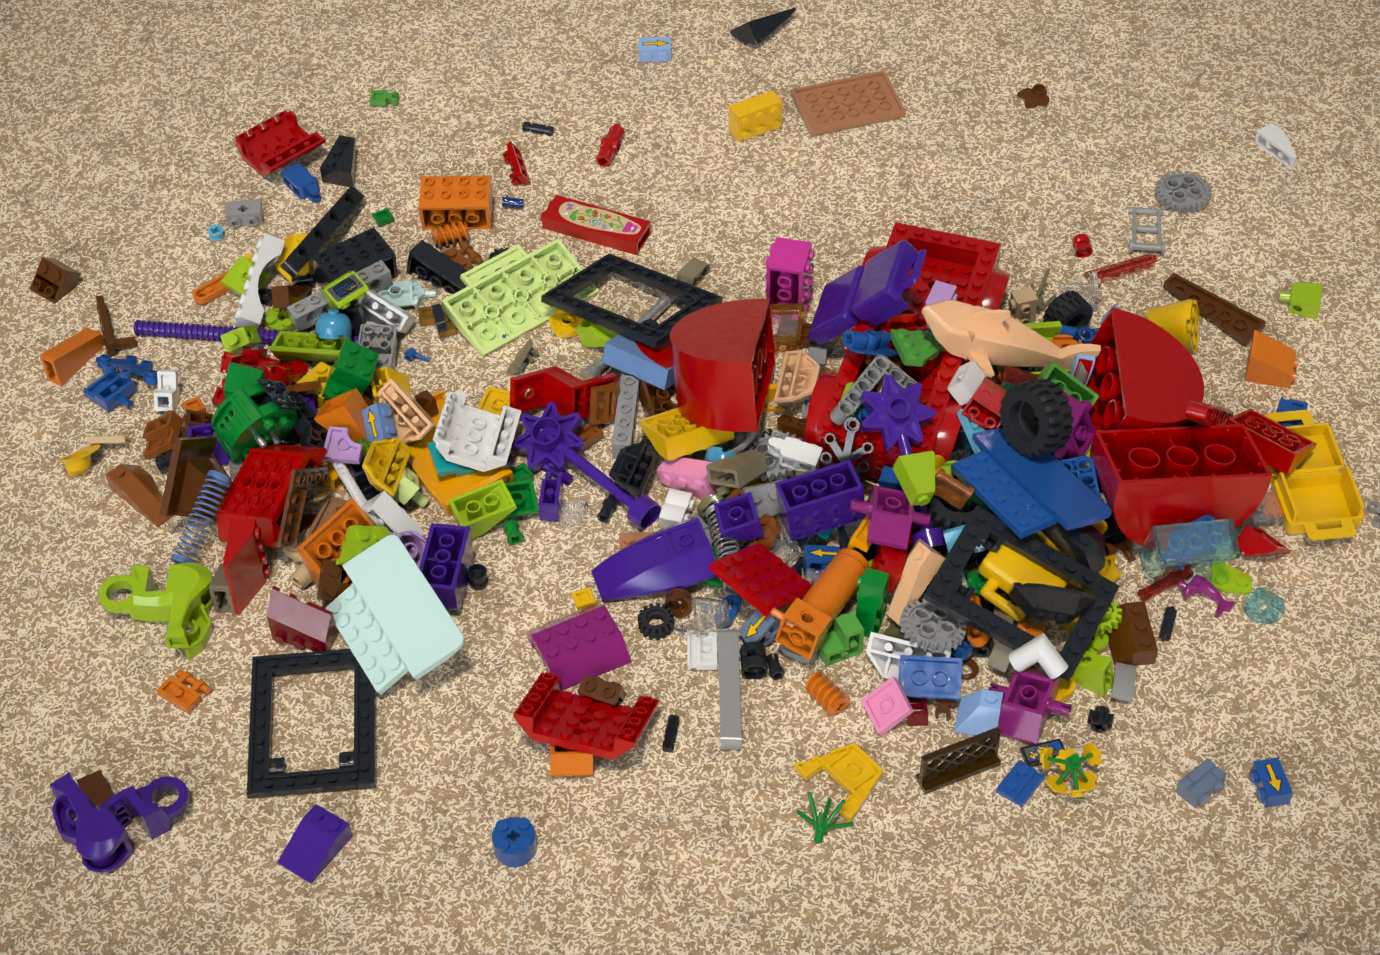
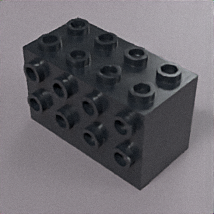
M374 227L312 256L315 280L321 288L349 271L356 273L380 260L391 271L392 279L398 277L396 254Z

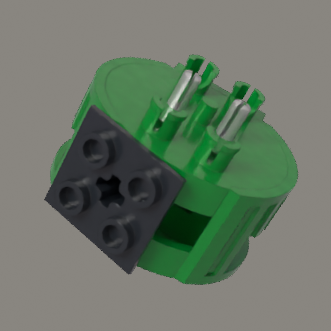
M257 379L258 382L240 388L230 395L213 414L211 419V426L215 431L213 434L215 437H218L217 440L233 462L245 460L251 448L259 446L264 448L267 444H280L281 439L285 438L292 430L297 421V412L295 410L299 411L300 408L296 404V399L289 395L286 391V386L282 382Z

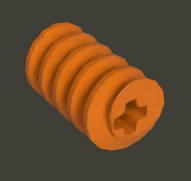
M460 220L457 222V226L454 222L451 223L450 227L445 224L444 230L441 226H438L437 232L434 228H431L434 245L436 247V244H438L440 249L443 243L447 247L449 246V241L456 245V239L461 242L463 237L469 241V231L465 220L464 225Z
M817 671L806 682L805 691L813 699H816V702L824 710H827L830 715L842 712L849 705L851 698L849 696L845 697L844 691L839 692L840 688L834 686L832 680L828 681L829 677L827 675L823 676L822 671Z

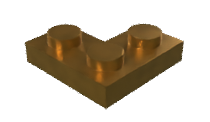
M432 306L418 307L419 324H435ZM443 311L447 332L438 334L439 337L457 335L456 326Z

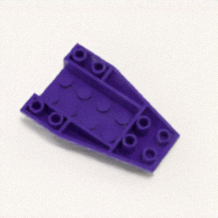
M697 516L662 528L610 556L591 571L603 602L666 592L674 588L684 589L717 576L708 569L710 563L716 559Z

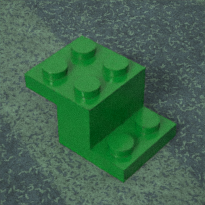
M345 339L339 356L330 369L322 397L330 400L355 388L358 389L362 396L371 383L380 353Z

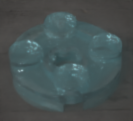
M1259 587L1245 597L1243 609L1246 617L1251 622L1264 626L1266 624L1273 625L1282 619L1285 601L1277 594ZM1260 605H1265L1268 609L1261 610Z

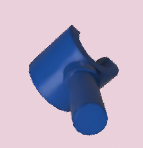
M409 348L404 353L406 355L404 359L410 362L414 358L427 362L431 360L429 357L418 354L414 348Z

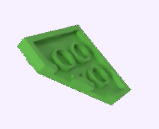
M891 329L890 331L891 340L904 365L922 367L926 364L927 360H933L939 355V352L945 351V348L936 340L931 332H924L922 330L907 331L905 329Z

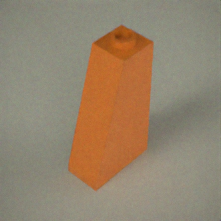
M87 327L40 355V359L47 379L62 387L105 346L102 334L97 330L94 331Z

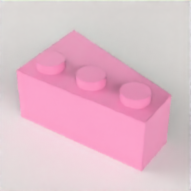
M678 457L673 461L664 459L656 470L662 484L677 490L693 493L694 497L701 500L709 494H716V490L722 487L721 485L708 482L706 465L713 462Z

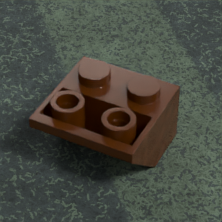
M42 257L30 290L56 304L76 287L81 273L57 259Z

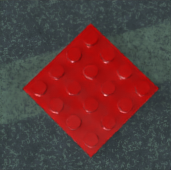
M760 542L711 562L708 568L766 618L771 616L770 612L773 608L782 611L789 608L796 598L802 600L812 587L809 581L802 578L793 568H790L780 557L773 554L767 546Z

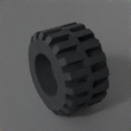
M1066 291L1048 305L1043 315V322L1060 321L1063 325L1080 329L1089 324L1093 316V307L1077 291Z

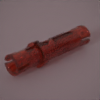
M1186 565L1184 570L1171 571L1166 577L1138 590L1137 595L1145 602L1171 587H1177L1181 580L1184 581L1193 577V570L1190 566Z

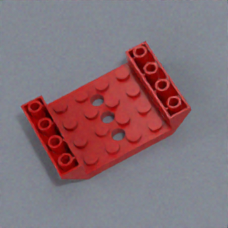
M267 444L264 448L260 446L251 448L225 495L219 510L216 512L219 540L227 542L231 519H256L257 526L261 528V539L264 540V547L277 548L273 546V542L278 540L280 526L276 522L285 507L292 469L306 468V465L320 466L328 450L326 448Z
M541 672L514 712L513 718L534 741L613 760L636 746L656 711L660 700L640 695L633 708L628 705L618 704L612 706L585 696L572 694L569 691H560L561 676Z

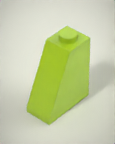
M928 451L898 456L892 469L911 506L928 504L935 493V453Z

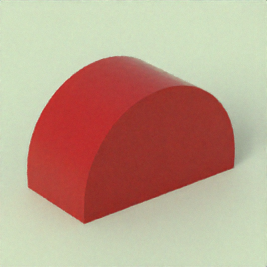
M770 299L729 301L711 305L686 315L673 326L670 332L676 400L679 413L691 423L708 429L729 432H757L776 367Z
M1112 307L1089 343L1101 345V351L1095 357L1093 370L1086 385L1099 395L1089 412L1095 430L1186 427L1190 420L1185 418L1189 402H1202L1204 398L1203 377L1195 360L1187 349L1162 327L1144 317Z
M1245 424L1095 430L1090 449V458H1092L1097 481L1119 528L1131 541L1154 550L1167 551L1168 536L1173 531L1206 514L1214 517L1218 525L1224 521L1229 522L1230 528L1221 532L1220 538L1232 532L1244 523L1261 504L1273 476Z

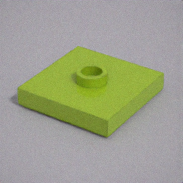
M240 256L221 280V284L241 296V294L245 293L243 286L246 279L249 280L247 272L249 267L253 266V263ZM265 270L259 276L258 290L265 285L271 276Z

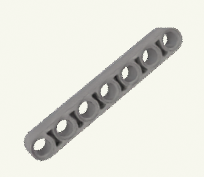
M718 630L721 750L742 749L738 630Z

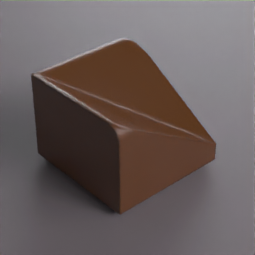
M427 390L415 395V400L430 417L438 414L436 399Z

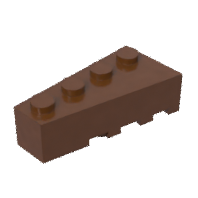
M641 381L639 399L645 418L677 408V404L672 402L670 394L666 389L663 390L650 383Z

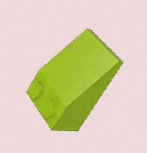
M503 479L448 500L451 514L456 524L459 526H470L472 539L485 534L517 509Z

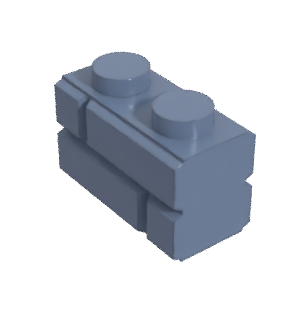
M1206 759L1178 782L1176 793L1194 808L1200 804L1205 805L1214 792L1219 793L1225 787L1226 773L1219 767H1216V764L1210 759Z

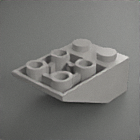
M361 324L358 344L380 353L375 369L389 367L395 370L397 325Z

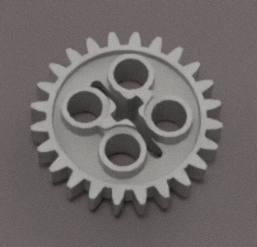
M1181 170L1177 174L1172 171L1171 175L1166 173L1165 177L1161 176L1160 180H1157L1155 186L1156 200L1160 201V205H1166L1165 209L1172 208L1171 212L1178 210L1179 214L1182 211L1185 214H1188V211L1195 213V209L1200 212L1201 207L1206 208V204L1209 205L1212 196L1210 183H1206V179L1201 180V175L1196 177L1194 172L1191 175L1188 174V171L1182 173Z
M773 431L771 436L765 433V438L758 437V442L753 441V446L748 447V450L765 453L767 471L756 477V480L761 477L762 482L766 479L769 482H772L773 479L779 481L780 478L787 479L786 476L788 475L794 477L793 472H798L782 467L779 463V458L769 454L767 449L768 440L771 437L785 440L786 436L790 437L789 432L783 435L782 431H780L778 435H775Z
M925 599L922 600V603L915 600L914 604L909 603L908 607H904L899 626H901L900 631L905 633L904 638H911L910 644L917 643L916 648L923 646L925 652L928 648L931 649L932 653L939 650L941 654H943L944 649L951 652L952 648L957 649L958 645L962 644L967 627L962 620L927 602Z

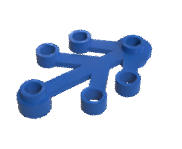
M102 354L96 358L97 367L104 369L106 373H115L117 367L121 378L129 379L131 374L135 373L144 376V382L147 384H158L157 371L152 370L153 362L143 360L141 364H137V357L133 355H127L126 359H113L110 355Z

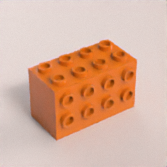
M421 176L418 208L422 230H431V228L437 230L438 226H441L444 230L445 224L450 227L451 223L454 222L457 226L459 220L463 225L465 220L468 230L491 229L494 200L491 176Z

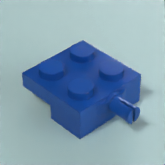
M105 373L85 388L83 393L91 401L107 412H110L119 404H124L131 408L134 403L128 397L136 392L134 381L130 378H121L120 374L118 375L117 373Z

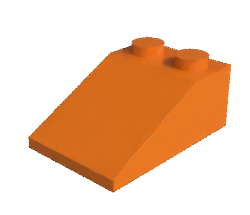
M550 744L551 776L593 775V755Z

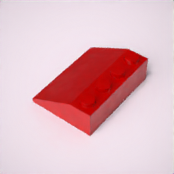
M1252 409L1228 418L1225 424H1245L1267 466L1275 468L1277 473L1283 472L1284 475L1293 472L1317 445V443Z
M231 519L222 567L236 615H240L264 586L266 577L270 576L271 572L270 564H267V552H264V540L261 539V528L257 526L256 519Z

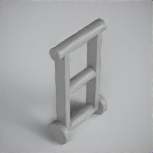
M1129 207L1128 214H1132V239H1129L1128 253H1132L1133 250L1156 251L1164 256L1166 242H1161V216H1164V209ZM1136 214L1156 216V226L1136 225ZM1136 232L1156 233L1157 244L1137 243Z

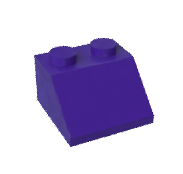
M751 492L714 504L722 537L749 541L764 536L758 508Z

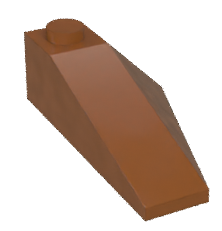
M120 464L105 474L109 488L157 528L173 517L159 515L163 496L152 476L142 467Z

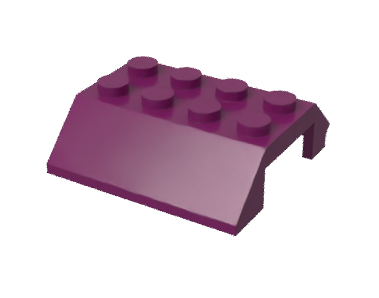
M602 604L589 606L580 612H574L564 616L562 619H557L544 624V626L531 629L526 633L531 647H536L548 668V673L561 676L560 691L580 684L584 674L600 676L632 662L622 633L606 606Z

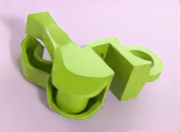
M186 562L170 565L165 591H157L150 566L139 565L131 566V576L122 574L107 579L98 591L100 604L110 613H129L132 620L150 622L169 621L164 637L167 648H185L188 660L203 652L213 632L211 621L207 615V612L213 605L209 591L213 575L207 567L200 563ZM119 589H129L132 591L131 595L123 601L117 602L109 599L110 595ZM186 626L192 628L193 631L185 633Z

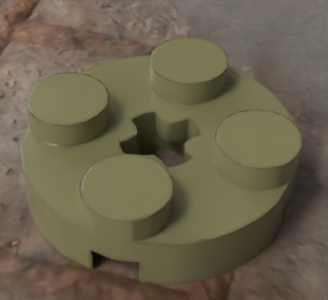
M727 486L718 488L716 494H709L699 503L696 511L703 519L706 518L705 511L709 506L724 501L729 497L731 491Z

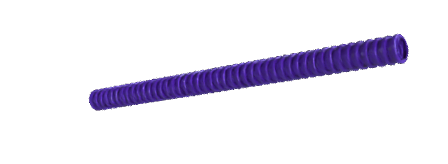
M136 320L133 329L136 336H145L146 334V336L151 335L152 337L157 335V337L162 336L164 338L168 336V338L179 337V339H183L184 337L191 340L195 338L196 340L206 339L207 341L217 340L221 342V335L239 327L233 328L230 326L228 328V326L217 327L216 325L206 326L204 324H196L195 326V324L190 325L189 323L184 325V323L179 324L177 322L173 324V322L162 323V321L151 322L148 320L146 322L145 320ZM257 328L262 345L266 343L271 345L278 333L283 331L261 330ZM352 335V342L358 344L359 336L355 337Z

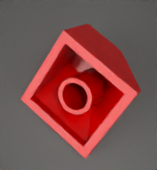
M1246 525L1233 543L1238 547L1237 551L1245 557L1248 555L1253 557L1282 555L1291 552V550L1263 529L1251 525Z

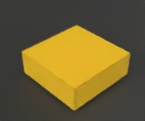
M590 587L571 592L577 611L596 605V600Z

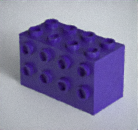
M850 460L775 483L779 515L791 542L857 522L866 517L864 513L849 511L852 498L864 501L863 486Z

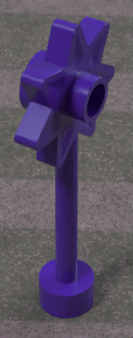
M886 375L882 383L881 393L864 391L860 396L861 403L871 413L862 422L860 430L863 432H881L886 451H890L897 442L900 455L913 454L910 443L919 446L924 439L919 424L932 420L936 415V411L918 403L922 390L921 383L917 382L901 389L891 375ZM926 505L914 506L915 512L928 514ZM931 522L928 527L919 525L920 532L911 536L913 545H915L918 539H921L937 552L947 547L943 529L932 528Z
M550 402L541 418L528 414L521 415V420L527 432L513 440L512 446L516 452L529 453L527 466L531 472H536L547 462H550L560 472H564L566 470V460H568L629 508L627 519L639 529L645 530L657 520L661 512V506L648 495H642L636 499L577 453L586 449L583 439L575 434L582 424L579 413L560 417L555 403Z

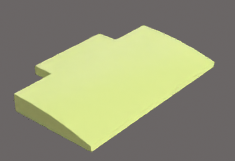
M559 238L528 255L518 244L461 274L460 279L466 285V288L443 299L441 307L462 335L484 357L549 321L550 316L552 317L554 311L558 308L541 302V295L583 269ZM593 283L573 297L585 301L600 291Z

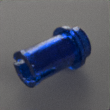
M508 195L502 198V207H505V209L507 207L523 208L524 199L511 198Z

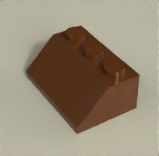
M1131 602L1120 605L1119 608L1122 609L1121 623H1118L1117 629L1112 627V633L1106 630L1114 668L1116 662L1132 666L1155 664L1158 648L1145 602Z

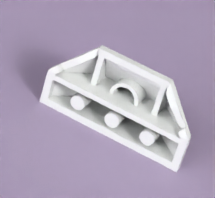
M873 632L870 634L866 650L882 678L890 679L895 677L897 680L899 678L900 655L950 658L951 652L944 650L943 654H941L939 650H936L935 653H932L929 648L925 652L923 646L916 648L917 643L910 644V641Z

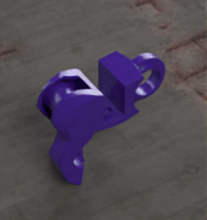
M70 773L65 774L50 784L53 796L56 797L52 813L62 840L76 845L77 852L82 856V864L90 871L98 873L111 872L120 868L134 853L127 833L123 828L133 818L153 840L170 831V819L180 815L189 804V791L185 783L179 778L171 776L160 777L153 780L149 785L136 790L134 785L111 796L96 807L79 788ZM174 791L179 794L178 799L172 805L162 807L154 804L156 797L160 793Z

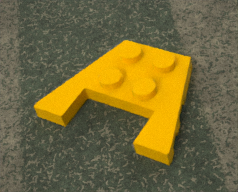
M855 743L832 750L830 754L821 757L818 755L811 757V760L801 763L800 761L794 764V770L805 781H808L821 770H824L850 795L845 799L846 802L839 811L849 823L854 819L883 775V769Z

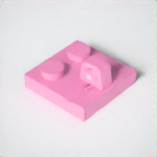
M891 677L861 700L877 733L880 735L885 734L914 712L899 681L895 677Z

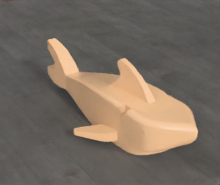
M944 300L927 305L922 309V315L930 330L945 350L955 356L968 359L970 362L974 360L983 373L990 378L995 375L991 364L1045 367L1055 362L1064 370L1070 368L1077 353L1096 357L1101 351V345L1076 344L1059 348L1031 328L1011 318L1010 310H991L955 300Z

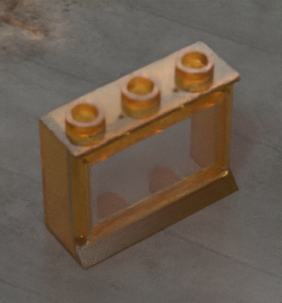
M771 304L774 351L803 350L807 322L804 304Z

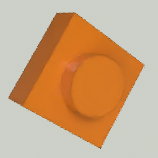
M199 396L181 403L184 411L188 409L207 413L206 407Z

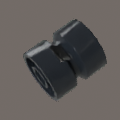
M747 642L740 647L742 676L748 680L762 679L768 674L766 647L761 642Z

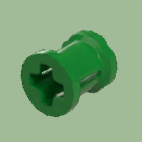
M514 519L506 521L502 527L503 532L508 536V544L516 545L522 543L524 535L519 530L518 521Z

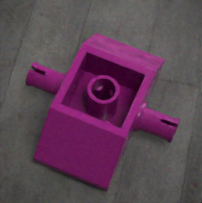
M1063 392V394L1069 399L1068 403L1073 410L1071 415L1074 417V423L1072 424L1073 431L1069 435V441L1062 449L1053 452V455L1059 461L1084 456L1092 443L1095 427L1089 415L1093 407L1091 406L1092 403L1087 400L1079 402L1066 392Z
M879 486L871 487L869 502L852 498L849 510L867 514V542L904 550L907 549L911 524L914 523L928 527L931 514L913 511V506H911L904 491Z
M1030 666L1022 672L1015 670L1009 687L991 682L988 690L1003 692L1002 699L1004 700L998 721V728L1001 731L1000 735L1037 745L1048 715L1051 712L1069 717L1072 704L1055 700L1063 678L1058 676L1055 679H1050L1042 668Z

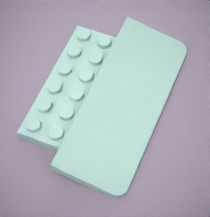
M395 535L386 536L342 565L353 584L325 609L333 612L336 627L377 693L382 695L408 671L413 678L418 680L462 648L465 641L464 635L399 537Z

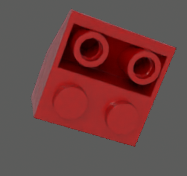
M984 377L961 414L985 430L998 429L1001 425V414L999 413L1002 406L1001 401L1007 390Z

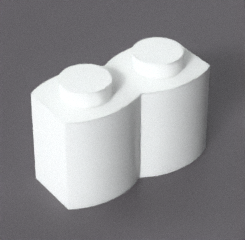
M670 488L659 516V526L668 527L689 519V511H693L695 507L693 493Z

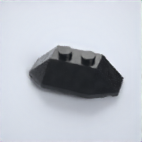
M643 439L639 443L620 449L609 472V476L624 490L642 496L651 480L660 455L650 440Z
M1056 523L1040 530L1063 553L1096 573L1105 567V537L1093 525L1066 530L1060 523Z
M1014 582L1009 591L1010 598L1027 617L1035 618L1038 621H1053L1057 624H1069L1089 610L1095 601V596L1083 591L1038 583L1021 584Z

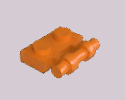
M179 669L175 674L178 677L177 680L170 676L156 691L160 697L189 714L202 700L199 693L203 692L208 695L212 688L202 679L194 678L190 672H184Z

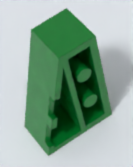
M865 568L864 574L859 575L857 582L859 589L856 597L858 599L856 617L864 628V637L870 638L871 632L879 634L887 611L889 573Z

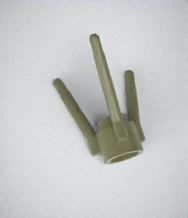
M1050 269L1046 270L1036 293L1038 297L1037 313L1040 311L1044 312L1046 307L1057 297L1054 294L1044 303V299L1040 295Z

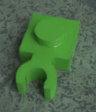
M371 90L370 106H387V103L397 105L400 98L399 92L388 93V90Z

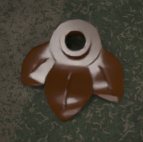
M1036 84L1032 89L1024 88L1017 93V97L1025 99L1024 105L1026 108H1035L1039 104L1046 106L1050 101V98L1047 96L1046 87L1042 84Z

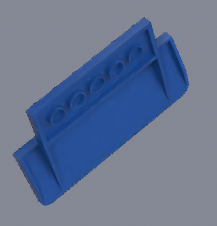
M1003 428L973 433L972 440L983 451L951 464V471L967 487H973L975 489L974 493L1020 539L1056 523H1060L1066 530L1096 524L1109 518L1112 513L1110 507L1053 454L1029 457L1020 454V451L1014 450L1012 448L1013 445L1009 444L1006 440L1007 436L1003 434Z

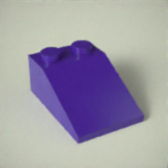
M315 804L299 823L277 863L312 884L353 837L350 824Z

